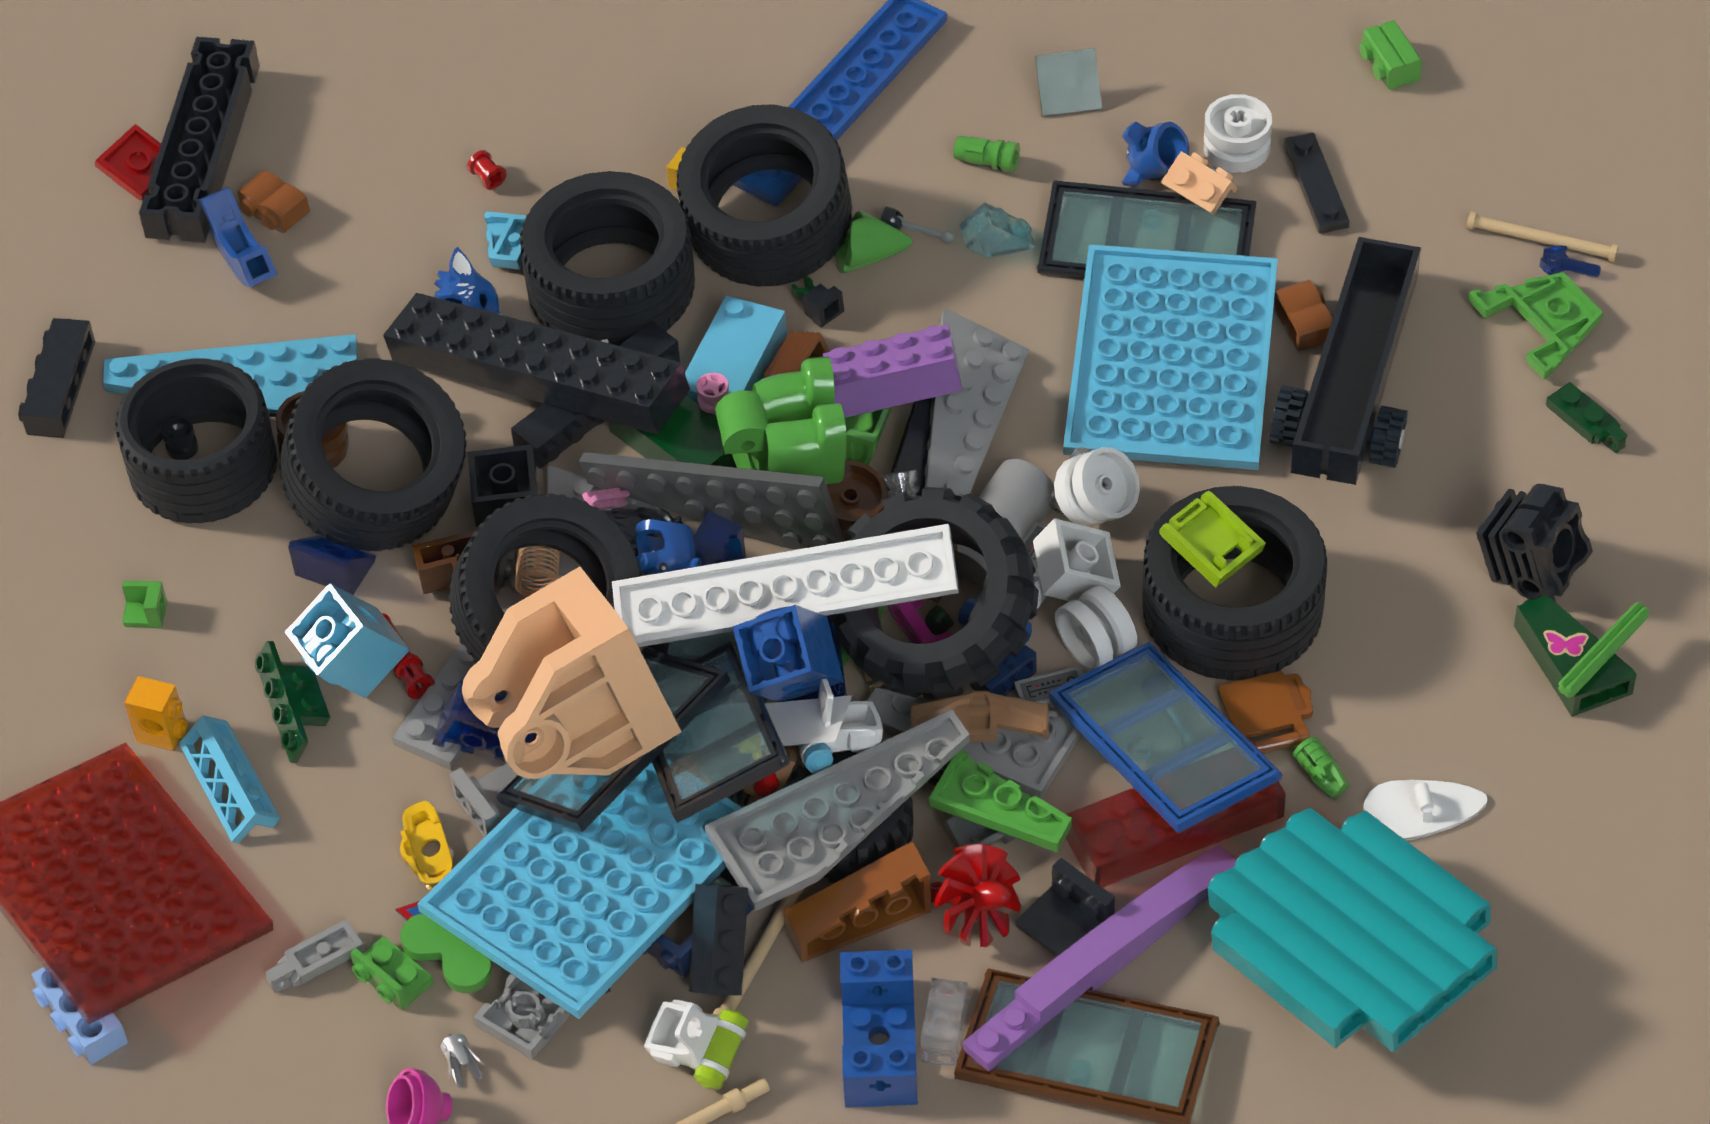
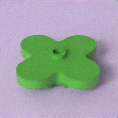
M424 914L411 917L403 925L400 938L405 953L417 961H441L445 981L451 989L459 993H474L488 984L492 976V960Z

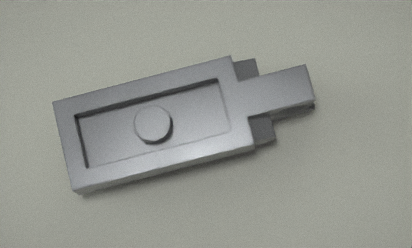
M347 919L284 951L285 956L278 960L279 965L265 971L267 982L274 993L290 987L291 984L293 987L299 986L351 959L350 952L355 948L363 953L364 945Z

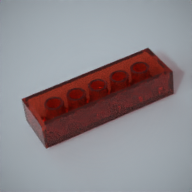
M1254 741L1251 742L1259 750ZM1233 749L1186 767L1155 784L1180 810H1183L1257 770ZM1279 781L1190 828L1177 833L1134 788L1067 813L1066 815L1072 818V827L1066 836V840L1087 877L1103 888L1283 818L1286 793Z

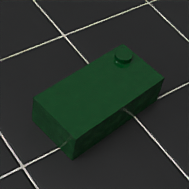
M687 395L658 435L609 421L610 432L644 458L737 468L732 454L725 455L717 417L702 411L698 403Z

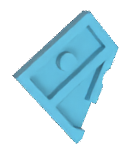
M485 212L484 217L487 223L486 237L489 244L488 256L492 267L520 270L523 265L520 233L527 215Z

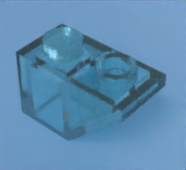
M986 202L959 225L966 247L987 258L1031 250L1035 246L1031 235L1032 229L1024 219H1018L1008 214L1002 208H996Z

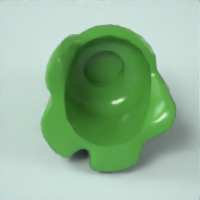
M857 211L852 218L850 232L844 239L843 245L839 247L838 252L834 255L836 257V267L840 273H847L868 266L908 249L912 244V239L907 234L864 211Z

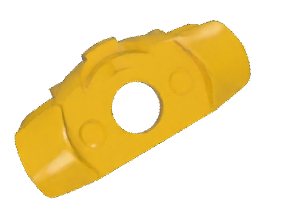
M421 801L409 806L403 812L402 822L404 830L400 831L402 836L400 854L403 861L411 867L412 872L418 875L420 881L431 891L455 865L442 823L434 806L428 801ZM437 841L441 844L440 850L436 855L427 857L422 854L423 847L428 842Z

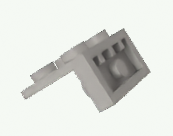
M507 763L478 780L474 776L469 778L461 767L449 773L454 798L484 837L514 809L501 804L496 798L517 776ZM530 784L523 792L529 794L534 788Z

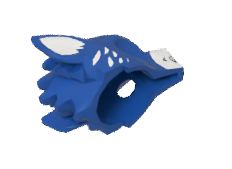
M458 247L455 248L449 261V272L439 270L437 274L440 280L435 282V285L439 288L435 292V297L503 315L499 311V300L494 286L475 271L467 256Z

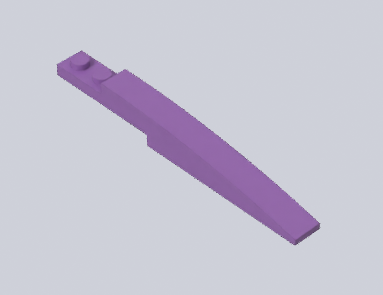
M1217 844L1138 896L1016 989L1015 999L963 1041V1050L989 1072L1088 989L1098 990L1208 898L1207 887L1213 876L1233 868L1237 859Z

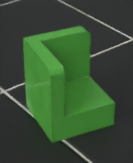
M123 581L122 589L126 599L122 619L123 625L125 627L162 628L168 602L162 581Z

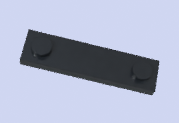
M1315 133L1285 138V149L1318 233L1349 228L1350 220Z

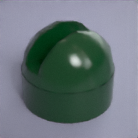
M939 605L933 607L925 616V624L934 635H941L954 626L952 618Z

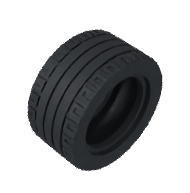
M774 104L751 105L731 110L712 120L692 138V141L687 145L686 150L682 154V160L679 162V169L677 170L678 179L676 185L679 201L689 220L692 246L704 264L711 267V270L720 276L739 284L756 287L787 284L816 272L825 263L830 261L838 252L839 247L843 245L844 239L848 235L847 230L851 226L850 221L852 220V201L844 159L838 142L833 138L832 133L827 130L825 125L820 124L811 115L803 113L798 109ZM758 171H788L804 178L812 185L807 197L797 208L780 218L769 221L750 222L740 220L726 214L718 207L725 192L735 182Z
M604 171L587 173L568 179L550 189L532 206L530 212L525 217L522 225L523 229L520 233V245L526 288L534 315L545 327L598 341L608 339L610 344L619 346L651 321L667 331L681 318L691 303L690 300L693 298V290L695 289V274L689 220L679 200L669 190L651 179L627 172ZM608 243L635 245L652 255L638 269L610 278L585 277L564 267L577 253L593 246Z
M365 358L363 360L346 361L339 366L331 367L330 370H325L321 376L315 377L313 383H309L306 386V390L300 394L292 411L282 445L279 466L281 470L280 479L283 480L282 488L286 492L287 500L291 502V508L295 510L296 515L313 532L318 533L325 540L331 541V543L353 550H365L368 552H378L385 549L393 550L396 547H403L406 543H413L415 539H420L424 533L431 531L432 526H436L439 519L444 515L454 494L465 462L466 432L463 429L464 423L460 418L461 414L455 408L454 401L451 400L449 394L434 379L426 376L420 370L404 365L401 362L379 358ZM349 421H379L396 428L413 443L421 458L423 473L415 481L399 489L390 491L364 489L346 481L333 469L324 454L321 439L333 428Z
M1214 487L1195 492L1170 506L1156 520L1154 527L1149 532L1144 549L1143 618L1155 644L1170 659L1185 669L1205 677L1222 680H1244L1277 672L1291 665L1312 645L1314 638L1318 635L1323 617L1328 559L1326 546L1318 528L1315 527V523L1308 518L1305 512L1285 498L1263 489L1251 487ZM1210 491L1265 542L1262 552L1254 557L1251 562L1257 563L1273 572L1285 587L1270 600L1254 606L1225 607L1210 603L1197 596L1185 584L1183 580L1195 568L1160 535V528L1165 523L1169 524L1173 516L1196 498L1201 500V496L1205 492ZM1235 547L1223 558L1235 559L1242 552Z
M563 494L528 495L524 499H515L513 503L508 502L502 508L494 510L492 515L489 514L485 521L478 526L461 553L452 573V581L449 587L451 593L448 596L450 602L449 613L452 614L451 621L456 627L455 633L459 636L461 645L466 647L468 655L474 658L473 661L476 663L480 661L505 614L499 605L494 588L496 564L502 557L514 550L528 546H544L559 550L570 556L583 568L590 580L615 610L612 581L642 576V571L639 570V560L635 557V549L632 548L629 538L625 537L623 529H620L617 523L608 518L609 515L600 511L598 507H593L588 502L578 500L576 497H566Z

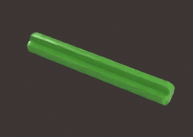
M1640 602L1634 603L1559 681L1558 691L1567 698L1574 697L1648 619V607L1643 606Z

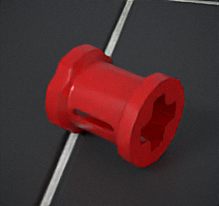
M486 150L476 152L467 163L468 171L473 175H477L482 180L483 186L488 190H494L502 185L507 177L506 169L501 165H497L492 160L491 154Z

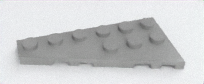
M875 688L867 701H872L876 707L883 731L896 736L910 729L911 705L934 701V699L914 698L889 689ZM1049 711V740L1043 739L1042 736L997 728V742L968 743L963 750L968 752V757L979 764L983 762L993 768V773L1006 781L1010 779L1020 785L1021 791L1042 799L1082 734L1066 717L1058 716V712Z

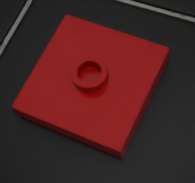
M134 124L95 160L94 166L136 199L142 201L144 196L149 194L148 183L161 143L137 124Z

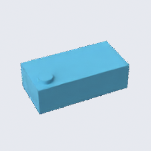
M726 295L685 372L690 387L687 396L698 403L697 381L701 376L712 372L726 377L729 383V393L740 390L752 391L753 384L763 379L765 367L771 364L777 354L778 346L784 342L787 336L785 311Z

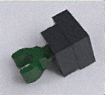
M808 276L803 277L804 288H799L792 284L793 296L804 302L805 315L812 319L820 328L845 312L842 291L835 286L827 289L822 284H819L815 287L813 280Z

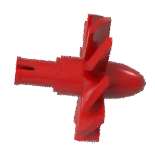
M987 843L964 845L953 850L956 856L939 870L938 875L945 877V881L943 883H931L933 888H939L931 889V903L935 904V907L943 904L952 905V907L945 910L944 931L946 934H950L957 918L964 911V926L958 936L960 942L964 946H971V928L976 920L980 928V947H988L992 943L993 937L987 928V914L992 918L1002 938H1005L1009 934V914L997 909L1005 907L1012 911L1020 912L1021 904L1013 884L1021 880L1019 873L1006 861L1008 854L1004 850L987 845Z

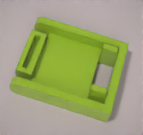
M1210 491L1205 492L1201 496V500L1196 498L1173 516L1169 524L1165 523L1159 530L1160 535L1215 588L1261 553L1265 546V542ZM1236 547L1242 554L1227 565V560L1223 557Z

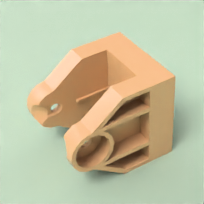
M581 567L576 568L508 608L480 661L469 669L463 679L462 695L464 702L475 716L491 728L500 727L498 737L505 761L517 775L526 779H541L551 774L611 775L681 733L630 629ZM507 691V696L503 700H495V695L498 692ZM528 734H537L535 741L525 743V738Z

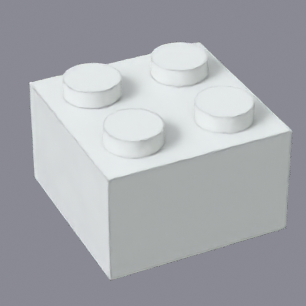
M1054 518L1033 540L1043 595L1066 601H1080L1081 595L1096 585L1106 587L1113 594L1121 587L1110 532Z

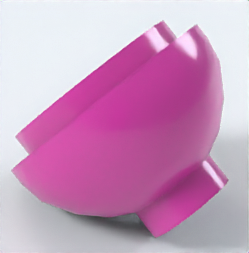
M406 1068L393 1080L386 1102L388 1124H439L440 1121L445 1122L451 1116L452 1098L450 1094L442 1092L436 1080L425 1071L416 1068Z

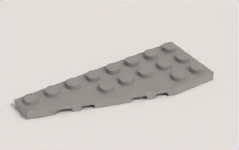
M947 711L705 825L706 835L739 887H748V901L754 911H757L818 882L970 742L969 733L954 711Z

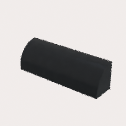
M932 398L913 402L886 484L887 498L904 491L907 492L910 498L922 496V489L925 488L926 480L924 472L928 459L927 442L930 438L931 426L929 425Z

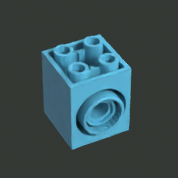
M331 583L285 632L300 651L304 662L314 673L329 684L339 685L363 698H366L410 650L377 607Z

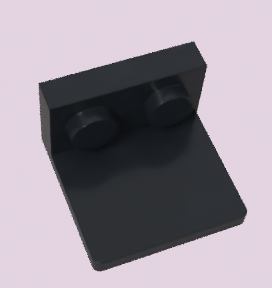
M1060 858L1052 866V886L1016 920V927L1058 957L1070 946L1115 914V896L1063 858Z

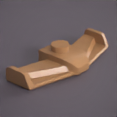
M970 691L962 695L911 705L910 729L947 711L953 710L969 733V743L997 742V728L1042 736L1043 739L1049 740L1048 704L994 694L989 691Z

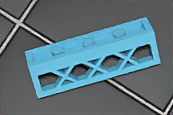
M202 715L179 742V745L231 842L240 843L255 825L273 828L281 818L228 721ZM201 736L203 739L201 754H197L193 744ZM210 759H213L216 763L214 779L210 778L208 774ZM223 784H227L229 787L227 803H224L221 799ZM240 809L245 819L237 827L235 825L236 810Z

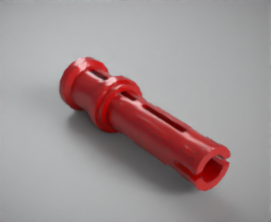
M383 613L382 615L400 636L397 629L391 622L390 617L387 614ZM410 650L394 667L395 676L404 682L406 694L411 699H421L430 686L435 685L433 677L425 673L421 658L412 654ZM418 682L421 683V685H422L421 688L418 686V684H417Z

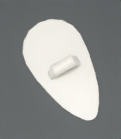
M1397 780L1379 784L1372 789L1364 801L1363 808L1364 811L1369 812L1408 841L1427 837L1467 822L1486 807L1487 796L1475 788L1453 782Z

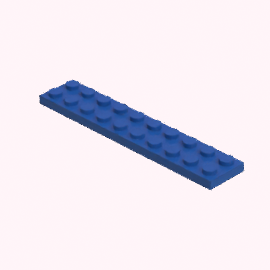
M888 0L788 107L798 109L816 118L820 124L827 127V130L832 133L833 138L838 140L947 22V12L921 0ZM763 170L741 178L733 186L777 206L802 177L783 170Z

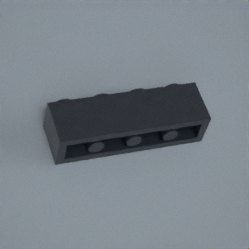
M53 318L49 330L44 332L43 349L41 354L36 356L35 373L33 378L28 380L27 396L25 402L20 404L18 412L19 420L23 422L27 435L64 438L95 344L90 321Z

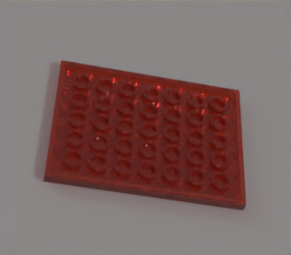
M126 742L0 802V911L88 1025L273 931V921Z

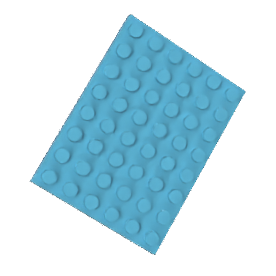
M1089 244L1063 455L1077 456L1101 447H1108L1121 451L1129 460L1259 470L1278 258Z
M668 761L670 768L675 766L674 764ZM651 762L583 832L514 808L417 903L419 912L580 1019L694 901L695 884H711L727 867L706 835L705 825L742 807L725 798L677 823L671 813ZM688 773L675 779L683 799L708 787ZM551 774L546 776L529 794L578 811L608 779L598 775Z

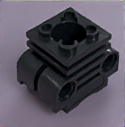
M1536 484L1533 485L1528 494L1520 491L1517 496L1515 490L1508 489L1501 500L1496 503L1493 511L1485 522L1480 525L1476 533L1492 582L1497 583L1501 578L1503 584L1509 585L1513 580L1517 592L1527 599H1537L1548 595L1556 602L1555 596L1561 597L1569 587L1573 573L1588 560L1593 550L1590 539L1582 527L1580 505L1577 502L1567 501L1563 488Z

